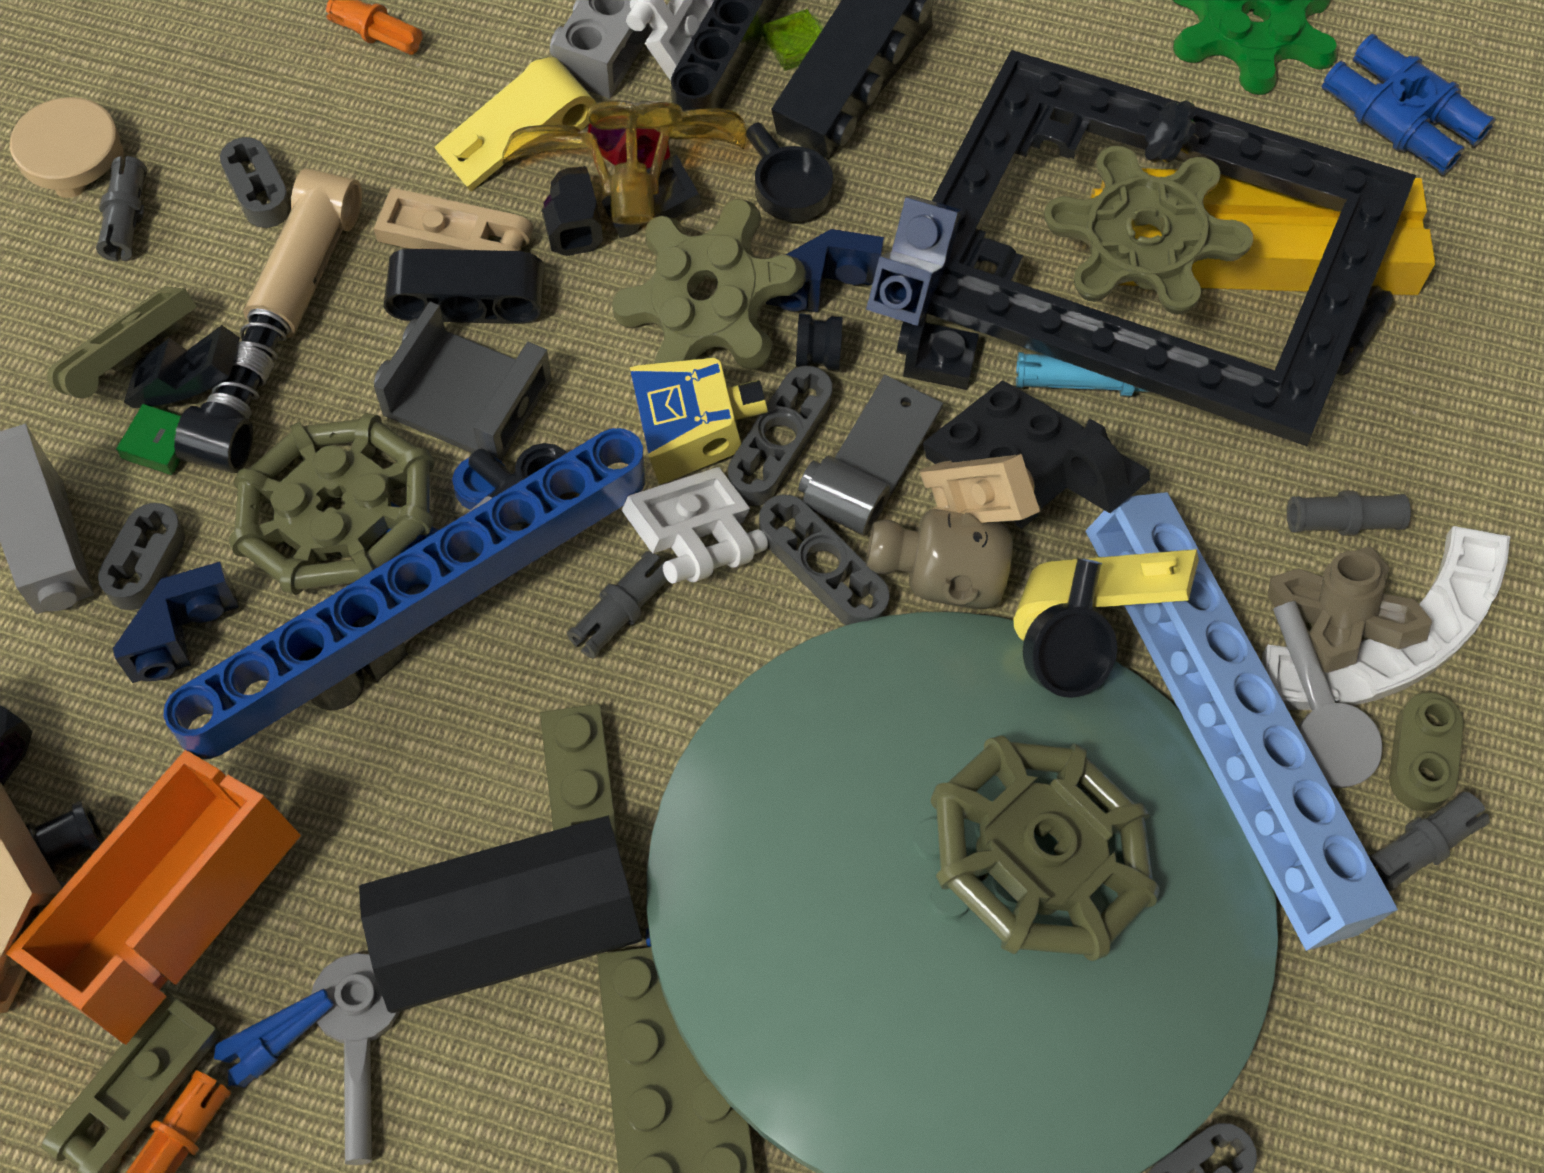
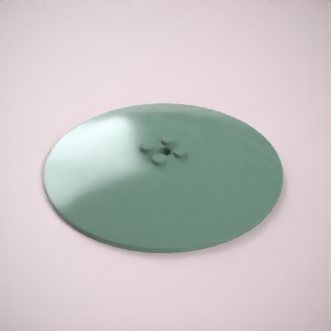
M916 612L882 616L870 621L845 625L813 637L778 655L747 677L723 699L695 733L677 762L662 796L652 831L647 866V922L652 957L663 996L678 1031L703 1073L727 1103L762 1137L797 1163L815 1173H1143L1171 1154L1194 1133L1232 1088L1256 1043L1266 1017L1274 984L1278 947L1277 907L1274 889L1180 710L1140 676L1115 661L1108 678L1093 692L1074 698L1061 697L1039 686L1028 674L1023 661L1024 641L1018 637L1014 629V620L962 612ZM1002 735L1010 742L1070 748L1075 743L1087 749L1086 757L1135 804L1143 803L1150 816L1145 821L1152 877L1153 881L1160 888L1158 899L1154 906L1144 908L1110 944V952L1106 957L1090 961L1080 954L1021 949L1016 954H1012L1001 949L1002 940L951 889L941 888L936 878V874L941 870L937 810L931 804V796L936 785L948 783L984 750V743L987 739ZM1025 769L1027 776L1038 777L1033 783L1050 784L1054 779H1057V772ZM993 776L977 793L993 802L1006 788L999 777ZM1078 784L1076 785V786H1077L1079 789H1081L1105 814L1107 813L1084 789H1082ZM964 819L966 854L969 856L977 852L976 842L980 836L979 823ZM1034 833L1036 844L1042 851L1058 856L1054 851V847L1058 843L1054 836L1048 833L1041 838ZM1113 834L1108 840L1109 857L1115 852L1116 862L1124 864L1121 835ZM987 873L988 876L982 883L1013 912L1017 901ZM1102 883L1089 898L1101 915L1118 895L1117 892ZM1057 910L1050 915L1037 913L1032 922L1073 926L1068 911Z

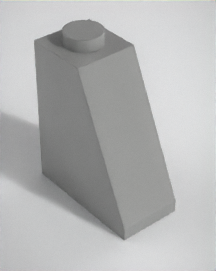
M25 423L0 431V543L16 588L33 611L39 614L45 611L67 609L74 605L76 601L94 596L64 483Z

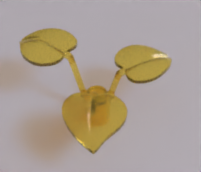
M630 101L599 102L589 109V122L598 129L626 128L627 163L616 165L614 167V175L610 176L598 147L597 138L591 133H580L578 127L571 125H534L519 128L509 136L502 153L503 164L508 161L534 154L589 149L603 184V195H611L612 221L628 225L643 224L655 218L653 194H659L658 180L669 139L717 140L731 143L744 149L746 145V125L738 113L728 109H697L682 112V108L679 105L664 101H640L636 104ZM636 128H658L660 132L650 174L647 173L645 164L637 163Z

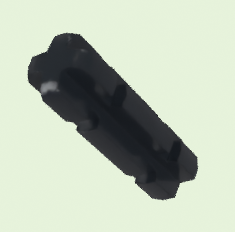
M1379 285L1371 287L1337 375L1348 374L1356 363L1357 358L1365 349L1394 302V296L1391 291H1385Z

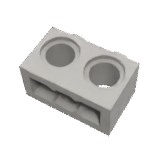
M576 0L573 13L564 27L559 26L552 36L550 54L561 61L587 91L610 99L653 29L649 23L646 24L642 31H635L627 25L626 18L631 11V0Z

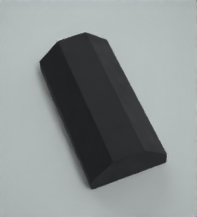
M609 815L359 885L361 920L370 960L387 1011L391 1014L642 942Z

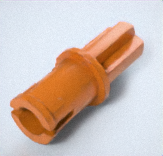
M328 0L326 12L329 13L326 16L327 19L360 34L365 42L374 43L376 40H379L409 55L415 54L418 51L419 44L423 39L422 31L388 15L384 5L377 3L371 5L360 0Z
M196 1070L191 1076V1081L162 1122L155 1120L150 1127L155 1132L126 1173H175L188 1153L196 1155L199 1151L195 1143L223 1102L232 1093L221 1084L218 1087L215 1086L217 1082L215 1079Z

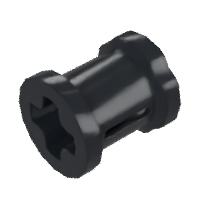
M85 800L72 804L71 811L37 826L32 822L25 824L53 873L55 872V865L89 850L95 852L105 841L96 818Z

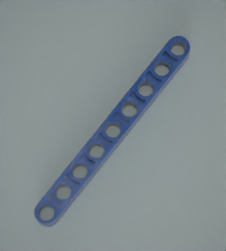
M612 428L599 433L175 690L164 705L163 716L166 725L184 750L201 759H213L234 748L624 506L629 495L641 492L645 486L643 445L639 437L633 432L622 428ZM614 463L628 464L627 467L622 469L608 468L609 465ZM567 492H575L580 494L578 497L573 498L571 500H563L558 498L560 495L565 494ZM518 522L531 524L520 531L508 529L511 525ZM467 553L480 554L478 558L470 562L457 561V559ZM416 584L429 585L421 593L405 594L411 586ZM361 617H376V619L367 626H352L353 623ZM312 648H322L321 653L317 657L308 661L299 660L305 651ZM258 681H268L266 687L260 692L253 695H244L246 689L251 684ZM204 714H213L210 721L203 727L188 730L192 721Z

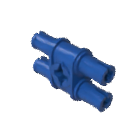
M1374 33L1370 34L1360 44L1353 62L1360 64L1374 74L1379 80L1384 82L1383 84L1378 83L1375 85L1348 67L1344 61H1339L1328 72L1322 84L1324 91L1331 93L1355 112L1354 117L1357 119V123L1360 125L1367 124L1391 141L1393 149L1396 151L1401 150L1402 152L1409 150L1437 169L1441 175H1445L1457 163L1461 153L1464 151V147L1441 133L1431 123H1442L1466 139L1474 147L1485 138L1496 120L1493 116L1487 115L1461 96V89L1455 81L1447 82L1424 66L1419 56H1404L1381 41Z

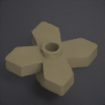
M1372 547L1340 553L1327 565L1323 577L1298 568L1270 578L1268 598L1272 604L1277 607L1296 601L1303 621L1314 623L1309 637L1321 668L1325 673L1356 664L1362 636L1400 650L1428 640L1432 620L1415 599L1383 593L1390 568Z

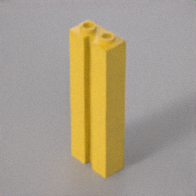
M1141 168L1148 175L1155 177H1167L1179 170ZM1220 174V180L1216 188L1203 198L1204 208L1217 219L1243 222L1253 233V243L1250 250L1235 261L1211 258L1198 260L1192 265L1193 275L1201 288L1308 292L1341 212ZM1415 178L1373 283V285H1379L1385 291H1391L1393 295H1418L1435 265L1430 229H1424L1423 224L1427 208L1422 178ZM1103 180L1101 188L1092 189L1091 198L1101 194L1105 188ZM1151 224L1137 225L1133 228L1137 240L1140 236L1147 238L1157 235L1162 236L1161 231ZM1134 281L1119 284L1127 286H1138Z

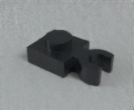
M677 154L631 177L634 191L629 194L615 192L605 197L602 201L608 217L620 211L627 212L624 217L613 222L619 238L628 237L639 229L642 220L648 217L651 220L658 216L675 219L702 205L700 195Z

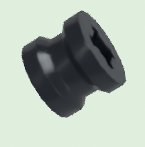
M799 313L795 368L820 364L824 365L828 371H839L843 316H831L826 321L815 320L810 314Z

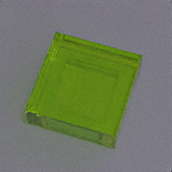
M808 9L764 24L763 38L784 71H787L801 64L822 30Z

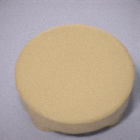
M57 98L37 105L21 117L10 136V152L22 175L37 186L55 190L57 195L63 198H72L80 195L85 190L87 184L97 180L111 168L115 158L121 156L123 159L124 156L120 135L111 115L101 105L83 98Z

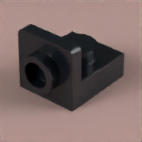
M928 309L921 324L918 326L903 321L896 351L898 354L906 355L903 377L967 390L979 334L926 323Z

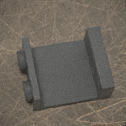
M429 302L420 317L412 319L407 325L403 334L402 344L392 359L384 361L379 367L374 379V389L383 416L470 453L477 449H485L490 455L502 461L552 381L547 349L527 341L516 359L445 331L440 306Z

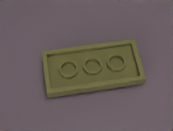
M651 947L597 954L618 1172L755 1173L749 1125L727 1103L703 1073L681 1037L663 996Z

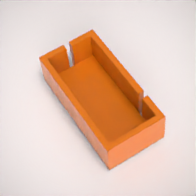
M184 750L5 954L124 1045H127L167 997L160 991L163 985L168 980L174 985L178 984L301 837V834L263 794L230 775L225 776L220 769Z

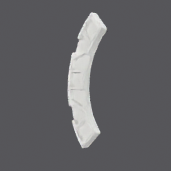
M1453 526L1446 535L1444 555L1439 572L1431 589L1419 604L1432 620L1428 640L1400 650L1371 639L1362 641L1356 664L1329 673L1323 672L1335 703L1355 706L1382 699L1405 690L1428 677L1450 660L1479 627L1492 601L1496 598L1508 561L1510 536ZM1267 645L1262 655V664L1287 710H1311L1288 648Z

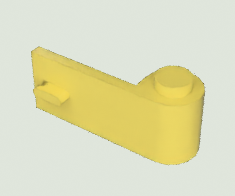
M547 57L538 59L530 63L521 75L434 148L467 188L473 191L549 126L560 137H569L583 130L595 115L596 102L557 58Z
M1197 549L1085 558L1102 563L1092 607L1189 601L1199 561ZM1077 559L1050 561L1039 564L1032 570L1014 616V629L1020 639L1024 641L1028 628L1040 613L1054 605L1068 603Z

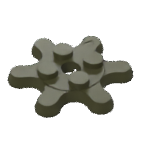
M1110 146L1101 151L1096 162L1097 171L1105 183V188L1101 194L1087 200L1060 196L1052 199L1044 210V220L1053 234L1060 237L1080 239L1089 245L1092 254L1087 261L1076 269L1074 285L1083 299L1092 302L1101 301L1107 297L1117 285L1134 281L1143 289H1154L1166 311L1177 315L1184 314L1199 302L1201 287L1193 275L1192 265L1198 260L1207 258L1224 261L1238 260L1250 250L1253 243V233L1243 222L1217 219L1205 210L1203 198L1216 188L1220 180V170L1217 164L1204 157H1194L1186 160L1179 170L1172 175L1155 177L1148 175L1141 169L1137 156L1132 150L1123 146ZM1151 224L1161 231L1162 236L1157 235L1151 238L1140 236L1137 240L1133 228L1137 225Z
M742 199L731 200L723 208L716 226L708 233L699 236L687 235L682 225L676 219L658 216L647 224L646 244L657 256V269L652 278L643 285L624 288L616 293L612 302V311L614 318L624 327L635 328L642 324L652 323L662 328L664 340L656 354L655 364L695 360L705 350L712 347H723L729 350L735 361L742 368L749 370L758 369L770 360L773 352V343L770 337L759 327V311L763 304L773 297L789 296L796 293L806 280V270L802 262L793 256L778 255L772 258L759 259L753 254L751 241L761 222L760 211L755 204ZM705 276L718 280L717 289L710 298L706 300H696L693 298L692 294L695 293L696 287L705 280Z

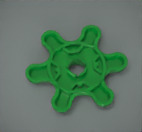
M1173 0L1178 5L1192 10L1199 19V23L1183 29L1177 35L1173 42L1175 55L1181 60L1190 63L1201 62L1213 55H1221L1233 60L1239 67L1240 85L1252 94L1263 95L1274 89L1277 82L1275 65L1282 60L1294 59L1314 69H1327L1335 64L1338 52L1335 39L1329 34L1313 28L1307 21L1309 16L1325 11L1331 0ZM1254 9L1253 14L1259 16L1264 21H1251L1247 15L1249 10Z

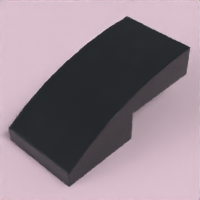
M221 325L188 350L168 338L136 362L124 403L132 408H140L142 404L151 407L165 405L190 398L217 386L230 377L240 337Z

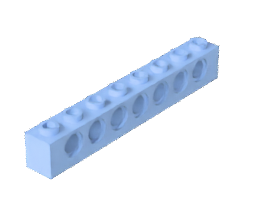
M1168 492L1130 496L1111 513L1104 510L1085 531L1099 557L1197 549L1199 561L1189 601L1124 606L1305 950L1308 951L1358 936L1397 911L1398 909Z

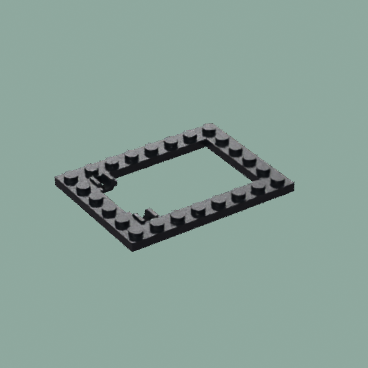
M1011 50L932 199L934 202L963 211L949 263L929 304L928 314L1308 446L1416 175L1195 107L1196 111L1193 121L1196 124L1194 133L1199 136V143L1190 154L1180 151L1175 160L1185 162L1190 158L1204 157L1217 164L1222 175L1341 212L1275 370L1014 282L1023 264V255L1016 253L1014 248L1009 245L986 238L987 232L981 229L1018 156L1027 157L1032 147L1040 149L1043 141L1048 140L1058 145L1060 156L1075 159L1087 132L1146 150L1149 144L1145 140L1148 127L1159 118L1162 108L1167 103L1175 100ZM982 262L994 263L998 267L995 274L979 270Z

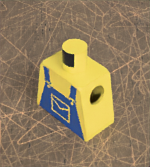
M705 358L630 367L648 455L659 484L667 483L734 455L741 445L736 420L768 413L760 380L727 387L722 364L719 359Z

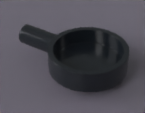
M758 122L751 125L745 135L762 158L755 171V196L761 208L769 215L785 221H804L820 214L828 206L832 197L833 172L828 161L822 155L809 148L800 146L780 148L762 123Z
M1077 559L1068 603L1054 605L1040 613L1028 628L1023 642V661L1030 677L1039 686L1061 697H1080L1096 690L1108 678L1116 660L1117 641L1114 630L1105 617L1092 610L1102 563L1089 559Z

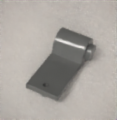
M884 374L835 458L828 455L821 463L813 460L806 468L798 487L799 491L805 493L803 502L813 511L862 536L867 535L940 414L943 403ZM903 402H909L911 405L902 406L901 404Z

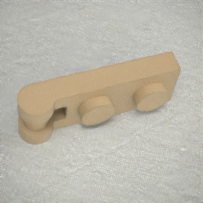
M392 187L373 228L377 242L409 249L520 251L521 247L529 244L534 231V227L528 219L516 214ZM489 235L498 236L502 238L501 242H495L487 239Z
M1022 454L954 463L952 461H944L919 471L924 487L931 488L937 505L932 509L962 514L968 512L981 523L1023 520L1040 512L1034 494V480L1025 466Z

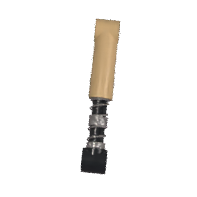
M308 168L302 169L296 177L291 195V212L243 310L244 317L249 324L244 325L240 329L242 341L238 343L230 377L213 387L212 394L200 407L190 406L187 408L179 420L174 439V449L176 456L181 461L230 473H238L244 467L253 441L252 423L249 421L250 415H252L249 407L251 400L259 398L256 390L258 386L265 385L268 380L269 374L274 367L273 360L278 358L275 352L278 342L291 338L296 333L342 231L349 232L357 222L362 204V189L359 180Z

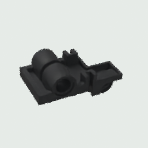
M1004 380L923 442L926 459L934 464L944 461H952L954 463L1022 454L1025 466L1034 480V494L1039 509L1043 508L1063 490L1068 488L1106 512L1111 513L1150 480L1149 469L1121 454L1110 442L1103 425L1089 419L1084 428L1081 424ZM1038 513L1023 520H1015L1016 526L1023 529L1038 516Z

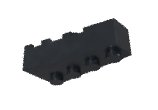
M841 0L771 108L776 133L802 147L816 151L829 160L840 145L844 146L849 141L856 124L932 28V6L934 0Z

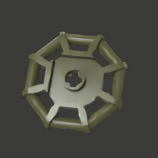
M365 413L360 419L306 426H302L300 422H297L290 426L292 431L249 469L239 470L233 481L237 488L235 528L229 537V544L233 553L240 557H247L277 580L283 592L294 595L300 594L303 589L355 582L398 556L419 535L429 534L434 524V519L430 515V472L434 468V459L429 450L421 447L416 448L383 425L381 417L374 414ZM353 443L349 451H344L341 447L335 446L336 444ZM320 446H326V447L321 448V449L318 450V451H317L316 448H315V447H320ZM378 448L397 462L383 469L371 459ZM301 454L304 461L281 482L273 480L278 473ZM407 487L406 505L403 507H392L391 497L394 498V491ZM342 498L345 505L341 509L337 510L330 507L322 512L324 505L328 501ZM261 500L271 503L274 508V519L259 525ZM388 529H391L368 552H366V549L370 547L383 533H385ZM285 541L297 552L293 558L287 559L273 547ZM340 552L343 558L351 557L352 559L317 564L318 561L328 560L325 553Z
M1002 735L989 738L984 743V750L948 783L936 785L931 796V804L937 810L941 870L936 874V878L941 888L951 889L1002 940L1001 949L1012 954H1016L1021 949L1080 954L1090 961L1101 959L1109 954L1110 944L1144 908L1154 906L1158 899L1160 888L1153 881L1145 825V821L1150 816L1143 803L1135 804L1086 757L1087 749L1075 743L1070 748L1010 742ZM1025 769L1057 772V779H1054L1050 784L1033 783L1038 777L1027 776ZM993 776H997L1006 790L992 802L977 793V791ZM1078 784L1082 789H1084L1107 813L1105 814V813H1104L1081 789H1079L1076 785ZM964 819L979 823L980 836L976 842L977 852L969 856L966 854ZM1034 833L1041 838L1048 833L1054 836L1058 841L1054 847V851L1058 856L1042 851L1036 844ZM1113 834L1121 835L1124 864L1116 862L1115 852L1109 857L1108 840ZM989 873L1017 901L1013 912L978 877ZM1103 883L1117 892L1118 897L1100 915L1089 897ZM1057 910L1068 911L1073 926L1032 922L1037 913L1050 915Z

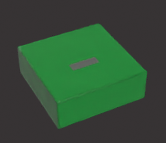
M142 404L116 448L121 459L173 475L181 461L176 456L174 449L176 428L181 416Z

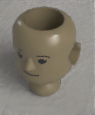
M939 509L927 511L921 517L916 531L903 529L897 522L892 520H879L874 522L871 528L866 566L879 574H889L896 570L909 572V586L913 593L922 599L972 609H989L1000 602L1008 582L1013 550L1012 533L1001 521L981 523L968 512L962 514Z

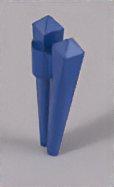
M323 988L217 1043L214 1053L215 1060L231 1063L238 1057L241 1060L228 1070V1086L245 1088L252 1080L259 1078L276 1063L279 1055L334 1006L333 1001L327 998L328 992Z

